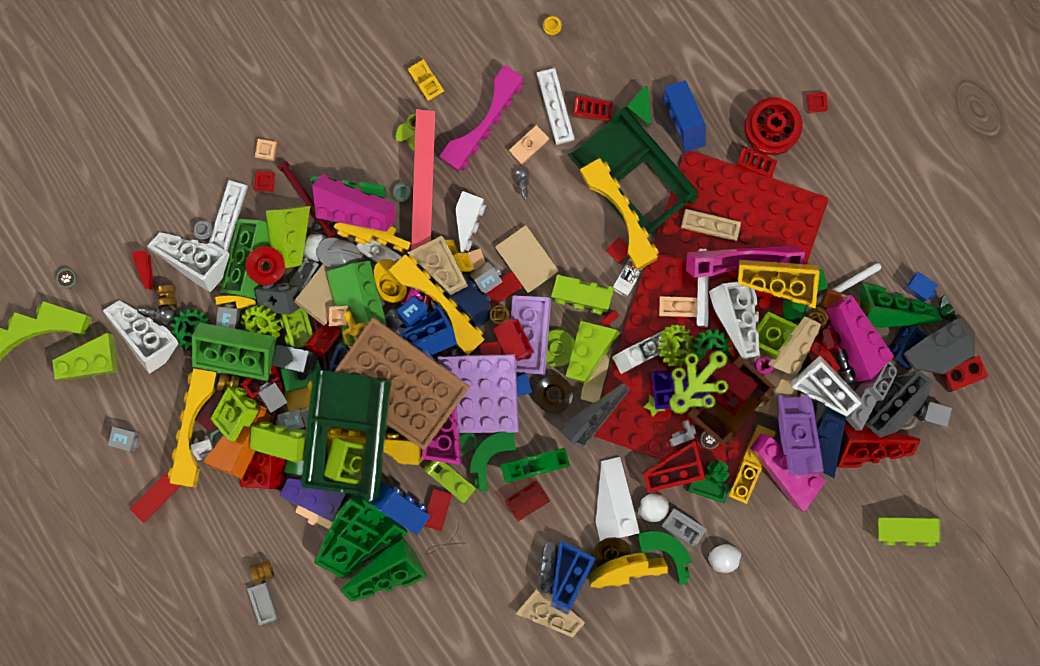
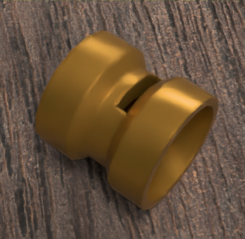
M175 285L156 287V293L159 295L157 300L158 307L177 305V299L174 297L176 292Z
M497 305L490 311V318L496 325H500L506 320L511 319V313L506 307Z
M818 306L816 309L813 308L807 318L815 319L816 322L820 323L819 330L825 327L829 316L825 308Z
M220 372L216 391H226L228 387L237 388L240 377L235 375L231 377L226 373Z
M269 560L263 561L261 565L249 566L255 585L261 583L265 578L268 580L275 578Z

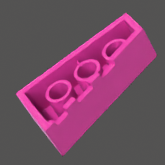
M322 174L313 184L316 218L385 232L396 220L395 203L373 194L371 196L364 194L361 189L356 187L352 189L345 186V183L337 180L335 182L325 174Z
M848 295L837 298L826 309L835 333L838 332L841 338V347L847 352L849 357L847 361L850 367L854 368L856 381L871 380L894 355L853 296Z
M457 406L425 451L423 450L422 459L461 464L462 450Z
M760 433L749 449L761 465L766 468L771 478L779 485L781 491L788 497L793 507L805 512L826 480L817 473L790 476L787 458L783 454L782 445L770 436Z

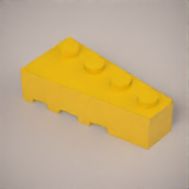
M739 260L738 284L762 292H768L777 297L790 299L793 302L802 303L816 309L819 280L818 265Z

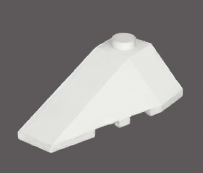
M160 232L147 246L167 263L209 292L222 280L230 255L227 251L212 243L203 244L199 243L198 240L192 239L189 241L181 239L179 236Z
M120 300L103 310L104 314L149 374L164 365L179 344L166 327L156 324L149 317H144L137 310Z
M620 457L601 461L596 526L600 541L610 537L621 538L639 533Z

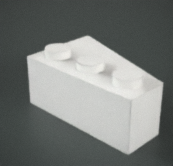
M821 356L791 380L792 388L804 392L809 397L821 401L826 406L845 416H848L862 404L860 397Z

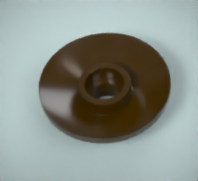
M558 375L544 377L539 381L535 389L536 403L543 411L555 414L566 410L573 399V389L570 383ZM550 392H557V397L551 398Z
M610 537L600 541L592 551V557L595 558L594 564L597 567L613 559L630 555L628 543L617 537Z

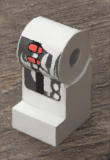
M630 259L613 286V291L626 298L641 269L638 271L635 269Z

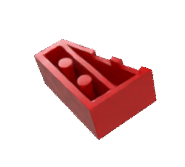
M696 438L644 471L643 476L648 493L705 479L706 474Z

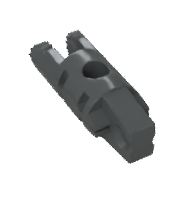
M554 542L545 544L542 556L539 557L537 572V591L549 593L551 590L557 561L555 558L556 546Z

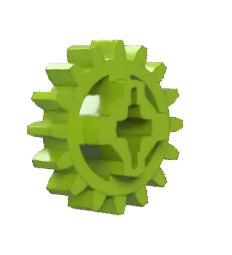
M254 305L242 315L243 319H245L241 322L242 325H245V328L242 330L264 335L269 333L270 336H275L276 341V338L280 336L278 331L281 327L277 325L280 320L275 319L276 313H270V307L265 309L264 305Z
M671 325V327H666V332H661L663 338L658 339L661 346L657 348L662 351L659 356H664L663 362L668 363V366L682 367V365H686V356L695 352L691 348V345H695L691 341L694 336H689L690 330H685V326Z

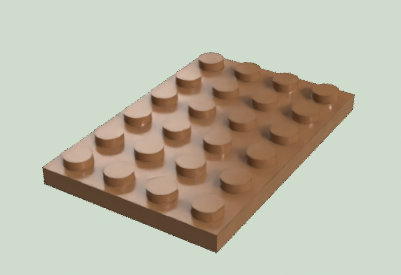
M375 317L370 320L335 370V372L391 379L387 424L424 451L470 388L469 384Z

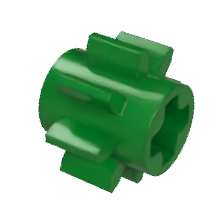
M711 460L704 469L707 471L706 478L715 484H718L719 481L723 483L730 475L726 472L728 466L721 460H716L715 462Z

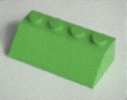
M249 219L237 220L220 293L257 300L255 290L262 285L254 282L248 276L246 260L254 249L263 246L270 247L267 222ZM263 262L262 268L268 269L269 263Z
M370 261L352 263L326 272L335 306H349L356 324L364 322L368 325L370 320L375 317L387 326ZM340 326L342 333L345 329L349 328V326ZM352 335L348 336L351 345H354L356 342Z
M199 322L192 335V367L268 381L275 353V336Z

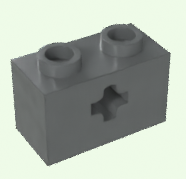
M273 283L262 285L255 290L258 306L264 305L265 309L270 307V313L290 315L301 308L294 303V300L299 295L298 286L289 285V283Z

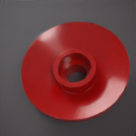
M263 246L256 248L249 254L246 260L248 276L260 285H270L277 282L285 270L283 256L272 247ZM263 262L269 263L268 269L262 268Z

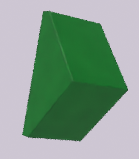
M644 86L626 107L645 128H649L651 125L648 86Z

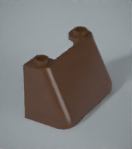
M741 356L733 364L745 375L752 377L758 385L737 413L733 415L715 401L714 405L710 408L695 406L686 415L689 420L721 446L724 444L729 446L736 438L733 435L736 430L764 400L768 402L775 394L772 391L776 387Z

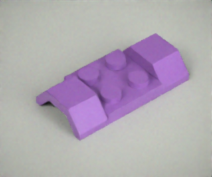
M778 395L777 401L780 414L778 416L783 454L787 458L790 476L824 472L812 398L808 395L801 397H783Z

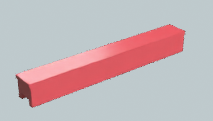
M416 109L411 251L431 241L435 111Z

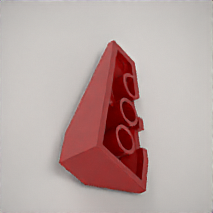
M845 424L837 467L857 468L862 467V463L870 461L875 464L879 463V459L888 457L890 459H897L914 455L921 440L917 437L896 432L880 438L865 425L862 430H855L851 424Z

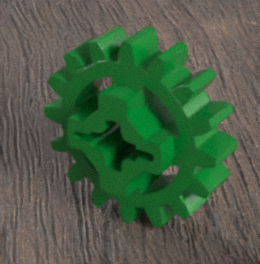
M187 309V314L179 312L181 317H174L177 322L176 324H171L175 330L170 333L176 335L175 339L180 341L178 346L182 348L185 345L186 350H190L192 342L184 340L189 337L192 338L193 334L189 332L191 330L190 325L197 328L199 322L208 324L211 321L209 317L204 318L206 313L202 312L199 315V310L197 309L193 313L190 309ZM190 317H196L200 320L193 322Z
M718 330L699 333L700 338L693 339L696 345H691V348L695 349V352L691 354H695L699 362L710 348H718L715 351L723 352L730 363L728 356H733V353L729 352V349L733 348V345H728L730 338L724 339L725 333L723 332L718 335Z

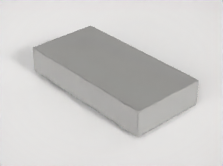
M267 582L247 588L258 625L277 620L278 616Z

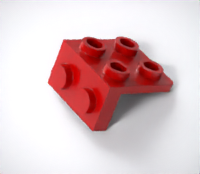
M255 451L243 478L240 479V486L244 488L283 490L285 486L284 469L286 459Z

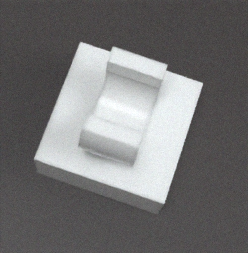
M207 435L205 436V441L199 442L196 438L194 440L195 444H191L192 452L198 461L205 459L214 448Z

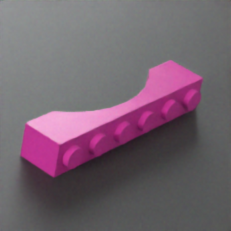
M503 66L494 79V98L487 116L472 132L459 139L450 141L439 156L440 161L458 173L461 169L465 170L470 163L468 159L472 154L475 155L481 147L479 144L482 139L486 140L492 132L490 130L494 123L498 124L503 116L501 114L502 111L511 106L514 94H519L523 89L524 84L521 75L508 66Z
M797 246L687 252L686 271L693 277L715 276L723 272L739 270V260L804 264L805 252Z

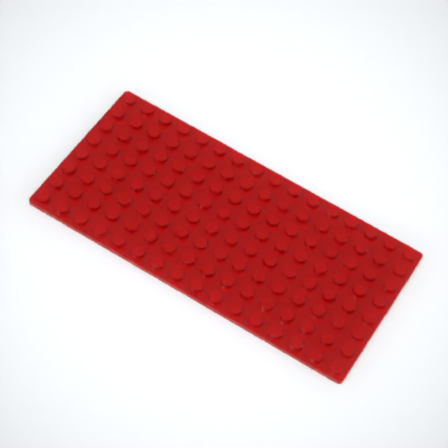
M692 150L685 152L679 169L699 191L697 195L699 198L690 205L688 203L658 228L653 242L659 252L657 254L658 258L644 268L615 355L664 331L666 327H671V325L685 326V330H690L689 336L693 335L694 338H700L699 333H705L706 330H711L712 332L713 330H718V335L724 332V339L730 338L714 310L710 294L708 328L697 326V318L659 316L660 296L697 298L698 277H693L686 271L687 252H698L700 249L714 251L797 246L805 252L804 264H807L828 203V198ZM672 192L664 212L678 201ZM685 209L741 222L737 241L681 229ZM738 270L710 276L709 291L725 283L738 282ZM755 290L757 297L755 312H759V323L767 312L784 319V298L774 296L768 292ZM730 338L728 345H733V348L729 349V352L733 353V356H728L730 363H734L741 355ZM657 355L621 374L613 360L600 399L623 383L631 389L594 434V437L662 460L694 440L691 439L673 447L669 443V440L673 438L672 434L683 431L684 434L686 433L682 422L688 420L689 424L692 423L696 431L694 437L697 440L704 469L711 460L713 462L721 460L728 466L726 472L730 474L724 482L732 484L741 463L757 412L754 411L733 434L736 438L729 446L726 444L721 446L719 444L714 449H706L700 443V436L704 431L686 417L693 407H689L683 413H676L672 409H665V411H658L653 417L650 410L643 408L649 402V395L654 397L651 371H674L677 368H681L684 370L685 376H688L687 365H682V367L668 366V363L663 362L664 356L660 357ZM692 357V360L688 361L693 364L694 358ZM765 361L762 362V369H767Z

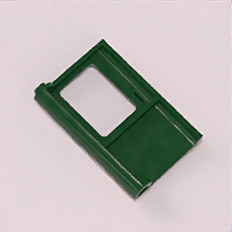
M626 107L618 110L612 116L610 122L576 150L568 154L569 158L579 169L599 158L602 162L606 161L611 170L609 172L611 178H616L618 183L644 162L653 169L677 197L678 201L655 221L648 222L629 200L630 204L628 207L631 212L633 210L639 217V221H637L641 228L644 227L648 235L658 229L688 203L691 205L699 198L697 196L699 191ZM619 188L618 190L620 191L621 195H623L624 193ZM604 197L605 200L611 205V207L624 221V218L620 211L617 209V207L608 198Z
M313 370L301 487L356 494L368 502H373L376 498H379L391 379L327 370ZM330 427L364 431L367 434L362 482L360 485L324 479L327 438Z

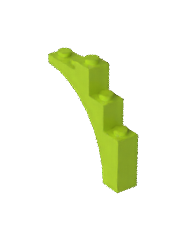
M44 301L37 308V319L14 312V315L8 321L9 329L0 328V361L19 344L41 334L73 332L86 335L92 317Z

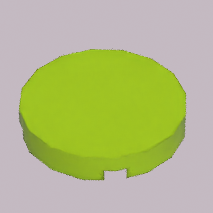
M559 329L549 331L547 365L560 368L570 362L575 341L569 333Z

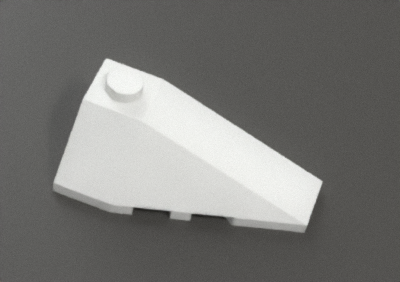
M738 282L725 283L710 290L709 294L714 310L741 357L745 359L759 356V334L756 331L758 315H755L757 297L755 290L740 285Z

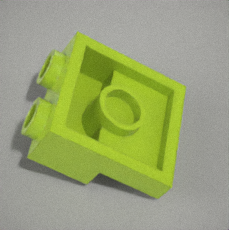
M228 387L211 417L213 423L228 441L232 442L236 441L243 426H251L259 411L255 407L257 403L253 399L247 398V391L241 387Z

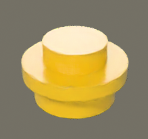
M550 16L544 20L543 30L545 33L556 35L560 32L562 24L557 17Z

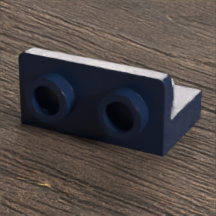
M908 325L901 327L893 342L888 346L894 355L892 359L906 370H911L912 366L904 356V353L928 336L916 326Z

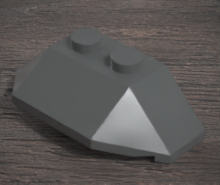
M964 317L956 319L904 353V356L914 370L945 374L975 355V332Z
M918 370L913 371V373L896 375L884 400L876 402L865 426L880 438L897 432L924 405L933 381Z

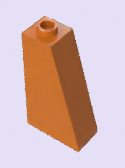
M256 404L255 407L259 411L251 426L258 425L262 421L270 422L272 416L266 412L267 409ZM243 426L235 442L228 441L223 435L203 463L215 470L242 479L255 453V450L250 449L251 426Z

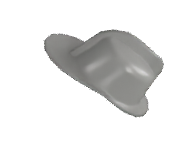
M337 238L324 239L317 248V255L322 264L333 269L358 263L362 257L355 244Z

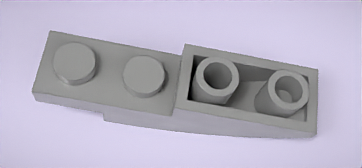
M890 361L871 380L862 381L855 390L862 404L845 417L855 430H862L876 402L884 400L898 370Z

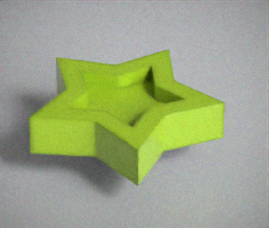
M649 395V402L643 408L650 410L652 417L658 411H665V409L655 410L654 397Z

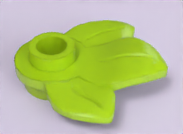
M416 114L410 115L406 123L400 125L396 132L397 142L407 140L409 147L413 151H415V126L412 123L416 121Z

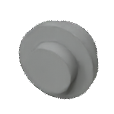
M204 220L198 221L193 228L194 235L202 240L208 239L213 231L212 225Z

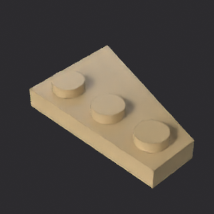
M443 236L408 252L409 256L411 255L450 295L468 286Z
M804 317L791 334L790 342L780 348V355L776 360L772 359L768 365L797 376L819 332L821 324Z
M537 588L515 613L572 638L585 624V621L572 610L567 615L551 607L552 593L539 592Z

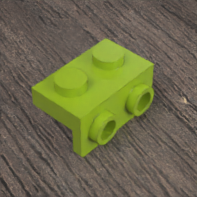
M299 308L290 315L282 314L280 322L282 328H286L288 334L285 336L287 346L296 349L305 347L304 345L313 334L308 313Z

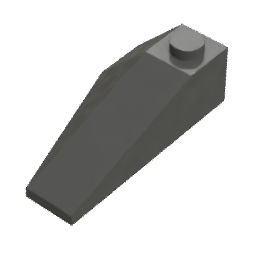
M623 383L575 415L571 420H567L563 425L561 433L573 445L583 449L631 388Z

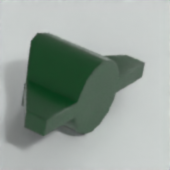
M943 295L940 298L939 314L941 317L953 322L957 319L955 310L948 302L946 296Z

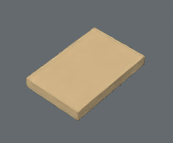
M526 225L495 246L528 294L559 272Z
M323 264L294 300V303L322 325H325L329 321V306H335L326 272L334 269Z

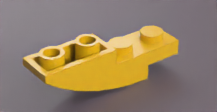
M336 223L334 225L338 235L348 238V235L354 237V241L362 245L366 243L371 245L373 238H376L375 242L384 246L387 243L393 245V249L404 253V250L409 252L411 248L410 242L395 236L397 229L391 226L385 232L344 223Z
M758 424L750 442L747 444L729 493V497L746 504L762 470L761 463L749 448L760 433L774 438L776 434L775 431Z
M645 552L634 553L604 563L590 572L587 578L590 587L622 586L623 584H629V577L639 578L645 575L659 576L668 573V566L664 557L647 559Z

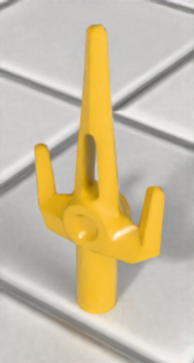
M350 310L343 313L349 328L345 329L342 334L348 346L351 345L348 336L352 335L356 341L358 339L357 336H360L361 331L367 326L364 322L356 324Z

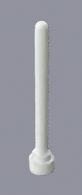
M876 263L831 290L841 293L879 271L881 265ZM823 294L817 297L816 306L820 304ZM806 305V315H807V316L809 315V313H810L811 310L813 309L812 307H809L808 305Z

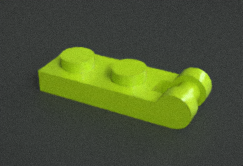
M432 460L429 465L426 464L423 468L425 472L462 503H465L476 490L472 484L445 462ZM438 465L443 468L439 474L434 471Z

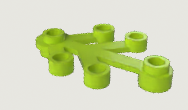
M714 352L709 358L710 363L697 378L696 364L698 357L695 354L686 356L688 388L684 393L682 379L685 377L684 370L677 368L672 372L675 395L670 399V407L674 412L683 413L689 407L704 406L705 408H710L714 405L715 400L710 395L703 397V399H691L690 397L695 392L724 393L727 390L728 385L725 381L703 384L716 368L726 364L727 358L723 352ZM716 356H721V363L716 361ZM689 357L694 358L693 364L688 361ZM676 371L681 372V378L676 377ZM718 384H723V391L718 389ZM706 398H709L711 400L710 405H707L705 403ZM678 399L683 401V406L677 404Z

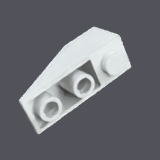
M462 191L456 206L461 253L470 250L473 242L470 240L472 233L476 234L479 227L478 217L479 215L483 216L486 208L483 198Z
M661 332L612 357L621 374L654 358L662 352L661 349L657 348L661 346V343L658 341V339L663 338Z

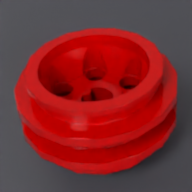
M768 97L758 101L750 109L744 121V133L748 143L756 151L764 155L777 156L789 151L798 142L802 133L803 120L799 110L790 101L780 97ZM768 111H774L775 113L770 115ZM757 118H763L764 123L759 124ZM771 121H774L779 127L776 128L775 125H771ZM784 128H789V134L784 133ZM761 131L766 133L765 138L760 134ZM773 137H778L779 142H774Z

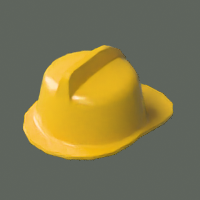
M383 259L375 265L373 270L379 297L388 303L400 302L406 296V286L399 285L387 272L396 262L391 259Z

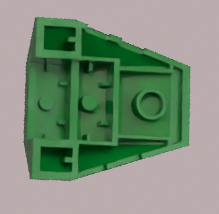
M355 496L350 498L337 512L314 563L344 579L363 567V563L372 557L375 559L379 556L380 552L400 542L408 531L401 524L379 511L373 504L364 501L363 497Z

